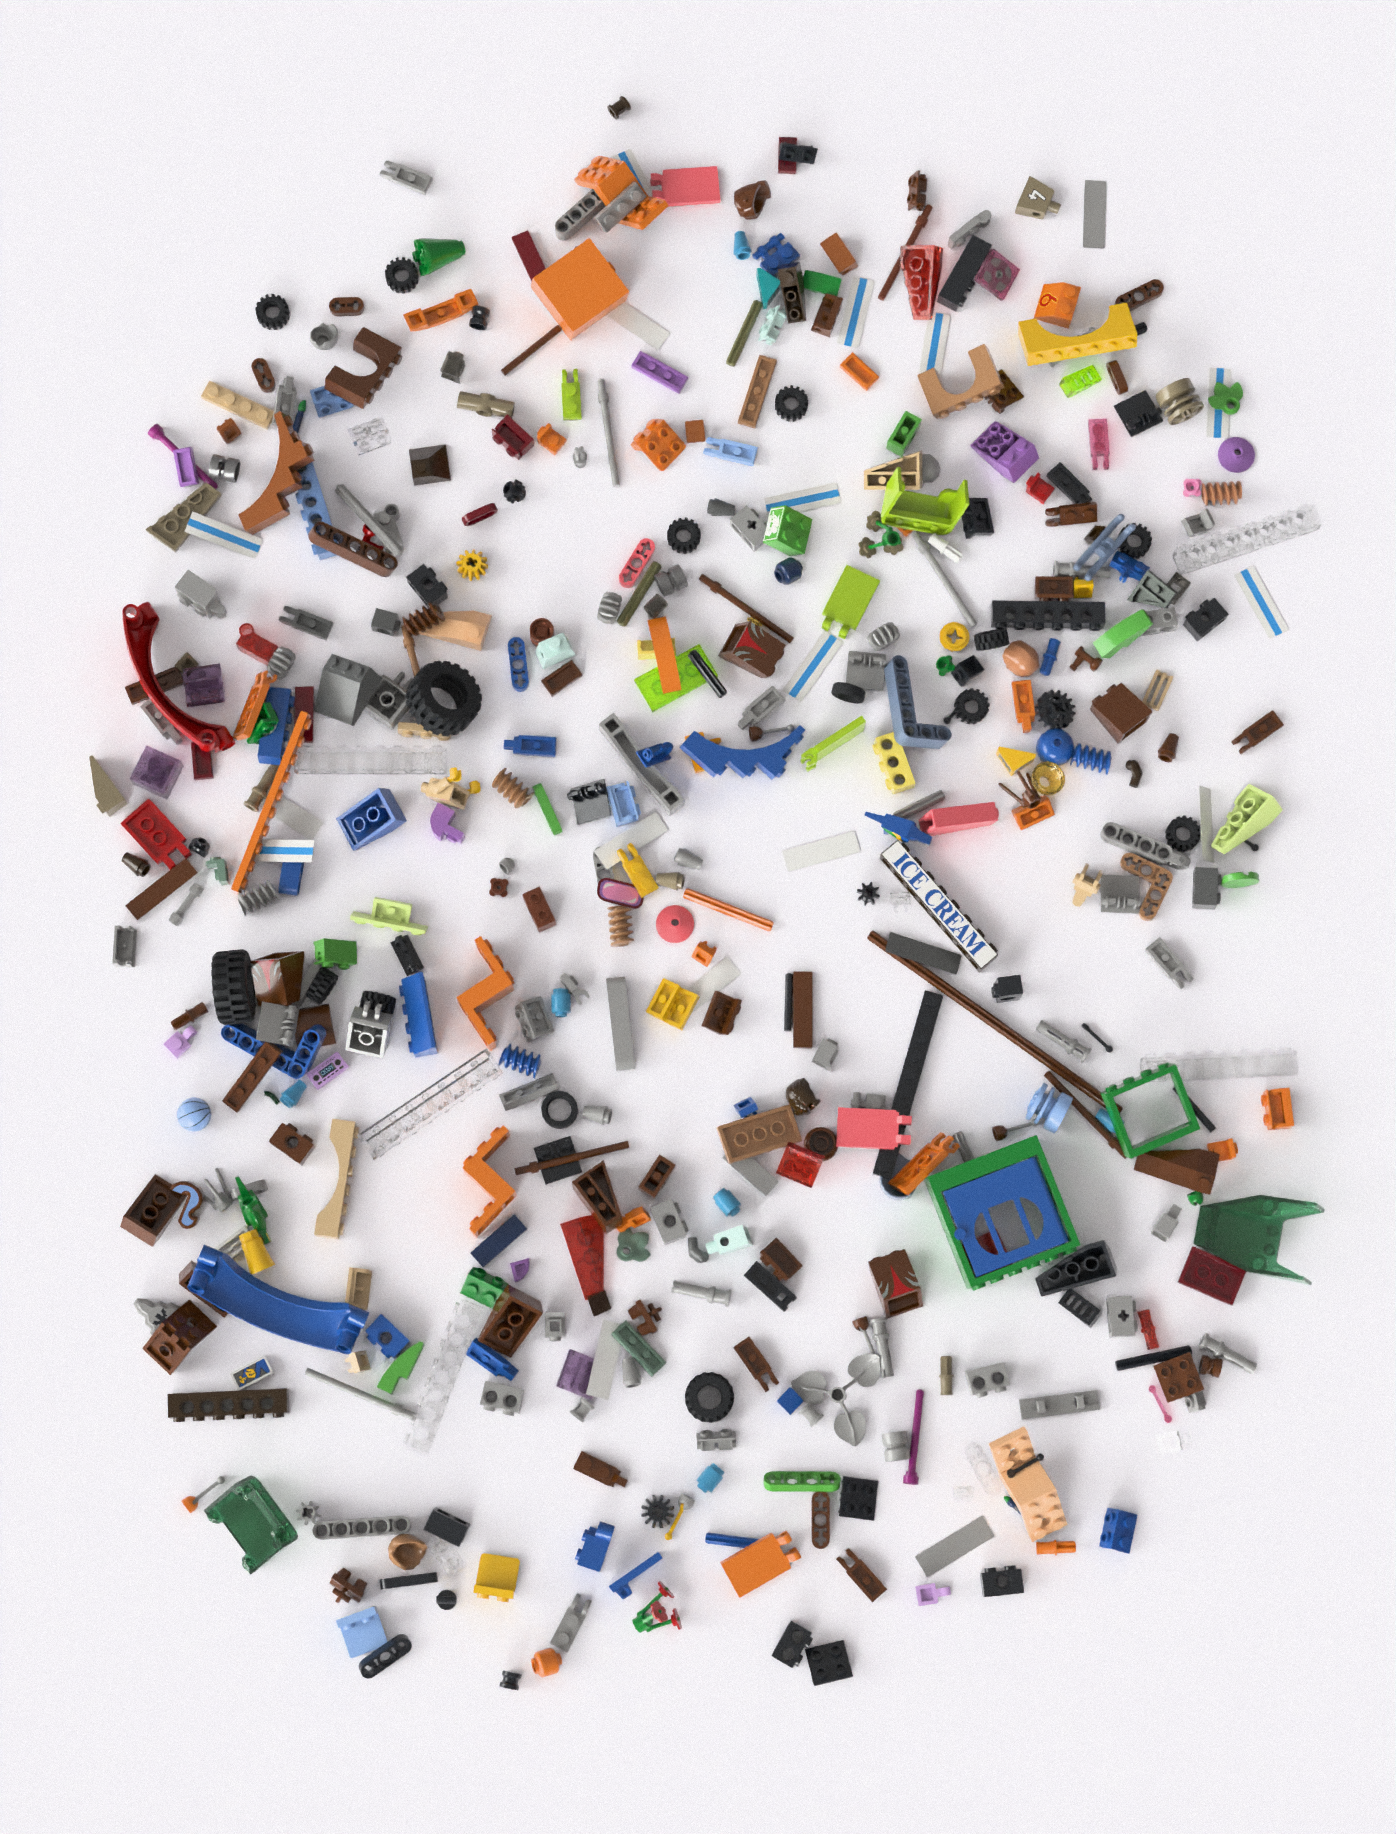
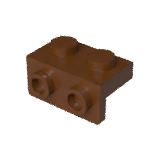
M1035 576V600L1069 601L1074 598L1073 577Z
M715 991L701 1027L718 1035H729L734 1028L735 1017L741 1010L742 1000L732 998L720 991Z
M777 1237L759 1252L761 1256L759 1258L766 1267L770 1265L774 1269L773 1274L779 1281L784 1280L787 1282L803 1267Z

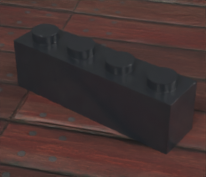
M972 235L938 295L937 302L955 312H957L959 307L962 308L967 300V297H965L967 292H972L976 284L974 282L976 276L978 277L982 272L984 262L993 254L991 252L992 244Z

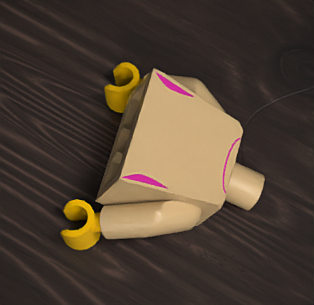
M454 767L450 769V777L446 776L443 779L432 777L429 783L423 782L421 792L437 803L464 810L470 794L479 793L481 787L477 780L469 782L470 789L467 790L455 783L462 779L461 770H457Z

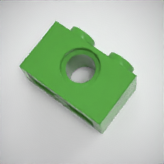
M905 411L888 439L886 449L903 457L918 432L922 419Z

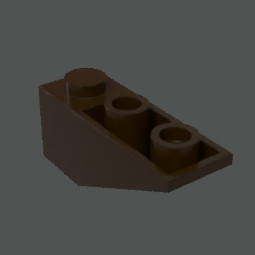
M800 262L783 264L778 268L788 324L806 321L804 280Z

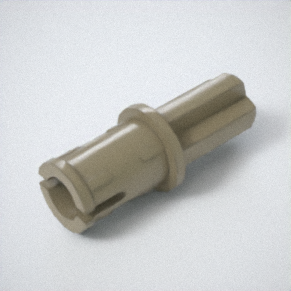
M951 1356L940 1357V1375H938L941 1385L940 1395H953L952 1377L954 1375H952Z

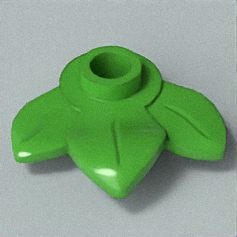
M1216 382L1214 396L1208 398L1209 404L1215 409L1223 410L1226 414L1233 415L1240 409L1239 401L1243 397V389L1239 382L1234 383L1230 388L1220 382ZM1232 404L1234 408H1228L1227 405Z

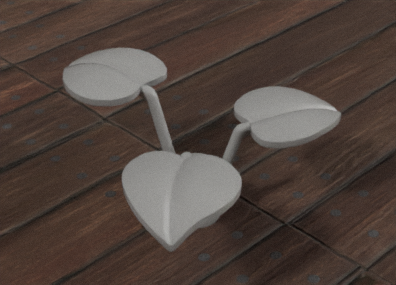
M863 1354L854 1358L849 1363L847 1372L854 1379L843 1388L834 1387L831 1391L825 1390L827 1381L817 1371L806 1372L791 1381L793 1390L806 1403L811 1401L812 1405L820 1404L824 1399V1393L830 1395L833 1402L840 1403L845 1414H840L836 1417L834 1431L840 1439L852 1446H857L864 1438L867 1423L865 1416L859 1410H853L849 1413L844 1404L847 1398L846 1390L856 1381L862 1387H870L877 1383L880 1378L881 1368L880 1357L876 1354Z

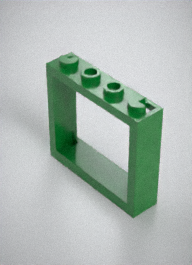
M1169 1062L1157 1065V1069L1152 1071L1151 1069L1140 1072V1076L1125 1078L1122 1080L1123 1083L1117 1086L1116 1084H1111L1105 1088V1091L1100 1092L1126 1158L1132 1159L1200 1129L1176 1064ZM1170 1073L1188 1122L1132 1146L1113 1097Z

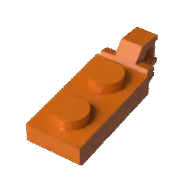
M1031 680L1012 681L1011 687L1017 723H1022L1023 733H1030L1032 730L1031 722L1035 721Z

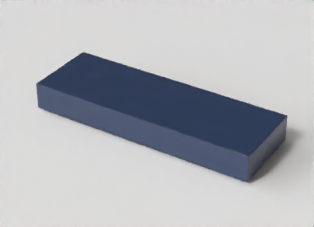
M514 1214L470 1254L484 1268L522 1235L527 1228Z

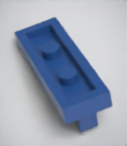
M657 1552L615 1581L609 1588L624 1600L632 1594L628 1583L662 1560V1556Z

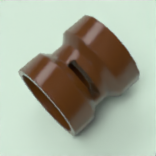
M1202 1355L1198 1373L1202 1375L1211 1374L1212 1377L1219 1378L1223 1360L1217 1357L1212 1359L1208 1355Z

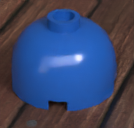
M1062 729L1047 730L1041 734L1036 743V753L1040 761L1050 767H1059L1066 764L1073 755V739L1069 733Z

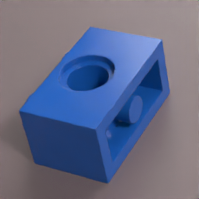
M382 1314L365 1330L368 1334L366 1338L373 1345L378 1343L382 1347L380 1351L388 1359L391 1356L396 1359L411 1343ZM384 1333L392 1335V1340L389 1343L382 1342L381 1337Z

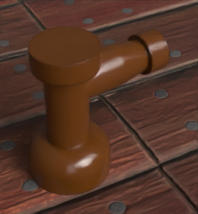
M1080 646L1074 654L1077 658L1069 668L1075 672L1077 667L1085 660L1090 664V670L1095 672L1103 660L1100 657L1093 658L1084 651V647Z

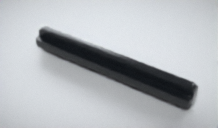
M1190 1345L1130 1357L1115 1361L1117 1371L1155 1364L1189 1352L1192 1355V1349Z

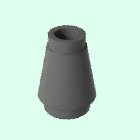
M717 498L709 499L707 514H711V516H734L735 505Z

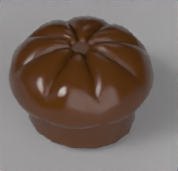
M816 1127L806 1134L804 1150L815 1161L823 1162L830 1160L838 1150V1147H836L837 1136L828 1128Z

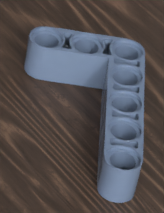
M901 655L894 656L885 665L884 673L895 741L901 746L929 749L942 748L952 737L950 729L943 725L917 723L907 660Z

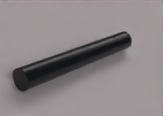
M791 973L785 974L784 1031L786 1032L792 1031L793 974Z
M1173 1087V1091L1177 1094L1176 1088ZM1189 1097L1196 1117L1211 1133L1216 1129L1215 1125Z

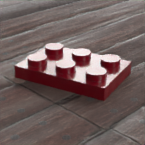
M1192 1246L1177 1283L1233 1306L1247 1269Z

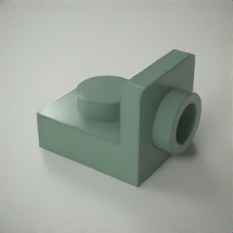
M211 857L210 860L205 861L208 869L217 868L214 869L216 881L219 880L222 886L229 885L226 860L224 858L221 859V857Z

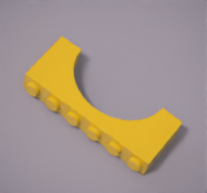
M1127 303L1110 305L1107 321L1099 329L1081 336L1068 337L1053 334L1045 330L1036 318L1018 321V336L1027 366L1137 347V331Z

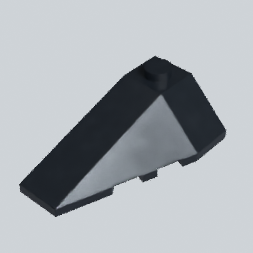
M1105 1240L1084 1245L1037 1276L1035 1280L1040 1295L1043 1297L1116 1277L1117 1266L1111 1249Z

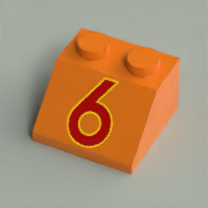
M1065 282L1044 284L1033 319L1036 318L1037 320L1069 329L1081 287Z

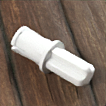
M935 533L931 535L928 544L938 549L941 555L945 554L957 563L962 559L963 553L951 546V542L944 541Z

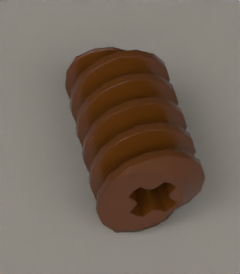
M428 602L429 609L423 605V612L416 609V616L409 613V620L404 616L402 617L404 626L411 636H418L419 630L424 633L426 627L431 629L432 623L437 626L439 620L441 622L445 621L444 613L437 602H435L436 605Z

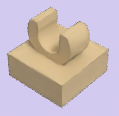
M366 1350L348 1354L349 1358L345 1360V1362H351L352 1369L348 1370L349 1373L365 1372L371 1369Z

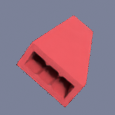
M995 802L931 809L918 821L922 832L930 836L992 825L998 821L999 811L995 806Z

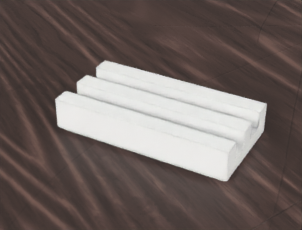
M244 1225L214 1249H222L244 1231L249 1232L248 1228ZM240 1239L223 1252L228 1254L241 1244ZM242 1247L232 1253L230 1257L234 1259L243 1252Z

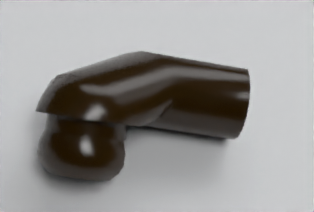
M1128 760L1125 767L1132 773L1129 786L1138 788L1143 775L1142 769L1138 761Z

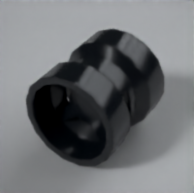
M473 306L471 311L473 316L469 321V326L476 330H486L488 325L486 320L490 316V310L483 306Z

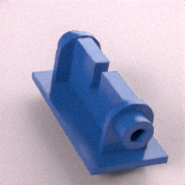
M670 742L660 743L636 751V754L647 768L670 760L671 756L669 754L673 750V744Z

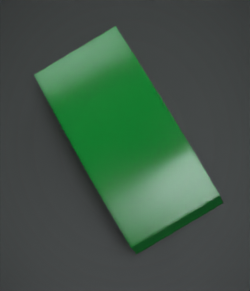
M805 270L803 275L805 290L814 293L838 295L842 281L841 278L810 270Z

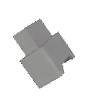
M1173 1204L1167 1214L1163 1213L1160 1216L1151 1234L1166 1242L1179 1223L1176 1218L1182 1208Z

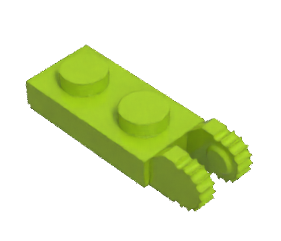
M562 369L563 420H582L578 369H573V383H567V371Z

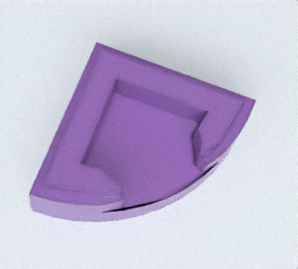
M529 1258L510 1263L515 1283L522 1280L528 1273L530 1267Z

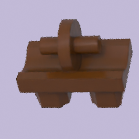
M641 1299L636 1301V1305L632 1306L628 1313L632 1320L641 1315L643 1316L645 1322L637 1326L640 1335H648L651 1332L655 1334L658 1332V1329L651 1317L653 1316L655 1321L659 1322L662 1319L658 1313L663 1309L661 1306L655 1309L653 1303L647 1305L650 1310L648 1313Z
M342 1568L337 1574L334 1573L329 1584L335 1587L332 1593L338 1596L335 1602L339 1604L341 1600L349 1603L353 1599L360 1603L367 1583L359 1578L354 1585L349 1583L348 1579L352 1573L345 1568Z

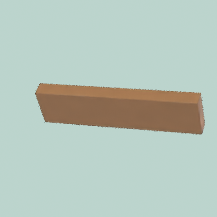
M759 354L737 424L756 428L777 363L776 359Z

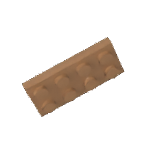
M790 1104L716 1127L728 1164L803 1141Z

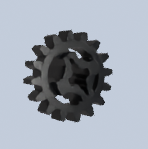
M1051 689L1048 693L1044 692L1037 699L1038 703L1034 708L1039 710L1035 715H1040L1038 722L1043 721V727L1049 725L1050 729H1065L1073 722L1074 719L1072 717L1076 715V712L1072 711V709L1076 706L1070 704L1073 699H1067V693L1061 695L1060 690L1054 693L1053 689Z

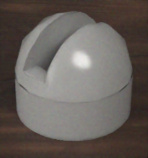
M504 858L498 863L501 870L507 875L515 868V861L511 858Z

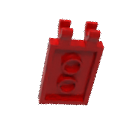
M149 798L120 823L157 865L163 862L170 870L174 868L176 864L169 856L176 849L187 859L192 855L183 844L187 839Z

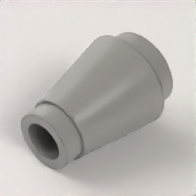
M679 848L674 862L679 866L699 870L703 859L686 848Z
M584 1106L582 1117L602 1125L609 1124L612 1117V1109L608 1108V1106Z
M633 1357L622 1360V1377L626 1388L641 1385L640 1380L642 1378Z

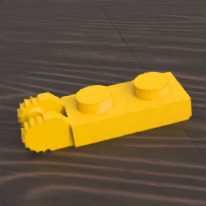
M629 843L627 848L633 857L632 860L628 861L625 852L621 848L617 850V854L637 892L643 898L659 887L643 859L638 855L634 845Z

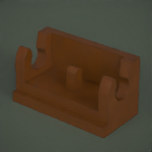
M825 294L811 328L812 332L830 338L842 307V297Z

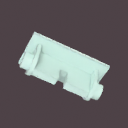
M780 305L770 308L767 312V320L759 330L760 336L758 341L765 339L768 345L776 342L780 331L774 327L782 328L787 317L786 311L779 310Z

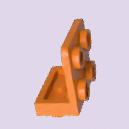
M664 419L650 420L646 424L644 431L639 432L630 444L634 450L642 451L659 471H664L686 447L685 443Z

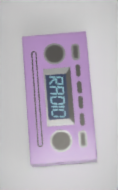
M337 1051L306 1075L316 1089L319 1090L347 1070L349 1066Z

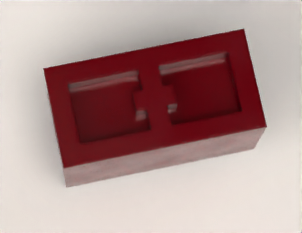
M508 414L494 429H491L494 442L498 445L502 444L506 448L507 454L512 458L516 457L520 460L534 446V439Z

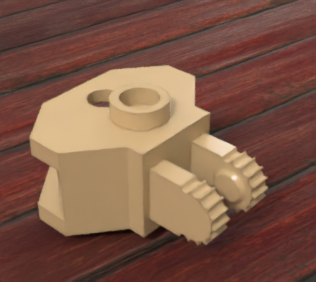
M1088 863L1084 865L1080 874L1076 873L1072 881L1075 884L1073 889L1076 890L1072 900V904L1075 907L1082 906L1087 896L1091 897L1093 893L1097 894L1101 886L1098 882L1103 871L1099 870L1095 879L1085 875L1089 867Z

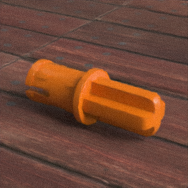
M1056 1540L1036 1542L1037 1555L1055 1554V1556L1057 1553L1076 1552L1075 1541L1056 1542Z

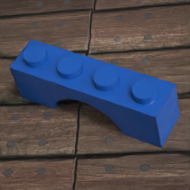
M269 687L266 702L271 703L279 721L276 729L270 735L260 738L257 756L261 764L280 765L286 750L285 742H289L290 731L287 729L288 724H292V713H290L291 707H294L295 696H292L291 689Z

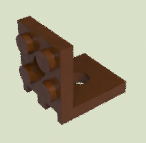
M188 1300L159 1325L142 1349L171 1376L191 1350L217 1328V1325L191 1300ZM187 1322L192 1323L194 1327L189 1326Z

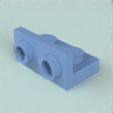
M325 386L310 390L319 418L354 407L352 403L324 389Z

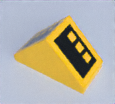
M1000 746L996 753L1011 776L1033 763L1036 757L1034 753Z

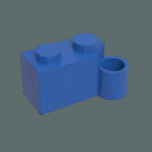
M600 1521L598 1528L590 1526L589 1530H584L581 1540L585 1542L582 1549L578 1548L575 1560L578 1561L577 1565L597 1572L601 1571L614 1532V1525Z

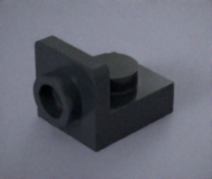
M972 655L959 662L951 674L962 687L970 679L980 675L985 669L977 658Z

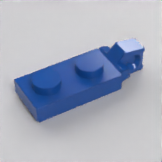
M514 736V740H504L503 748L504 750H513V754L555 757L557 737Z
M478 1338L472 1341L465 1353L496 1377L498 1375L504 1376L510 1382L519 1372L507 1359L489 1346L479 1342Z

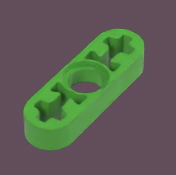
M538 783L532 786L552 834L555 836L562 833L560 823L542 784Z

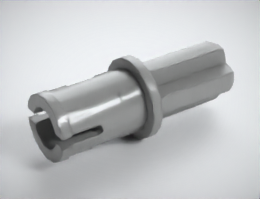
M583 446L575 447L572 455L576 467L578 465L579 469L586 466L587 454Z

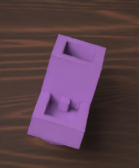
M438 802L430 817V825L434 836L439 841H442L444 835H446V839L450 842L462 844L465 838L464 833L450 826L456 816L455 811Z

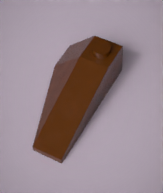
M1201 1148L1192 1150H1150L1137 1156L1133 1170L1210 1195L1216 1177L1220 1154Z

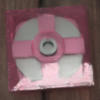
M993 248L988 252L974 281L997 299L1003 301L1020 269Z

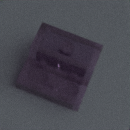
M220 663L182 669L187 708L225 702V686Z
M569 1349L555 1387L591 1400L592 1396L586 1395L594 1358Z

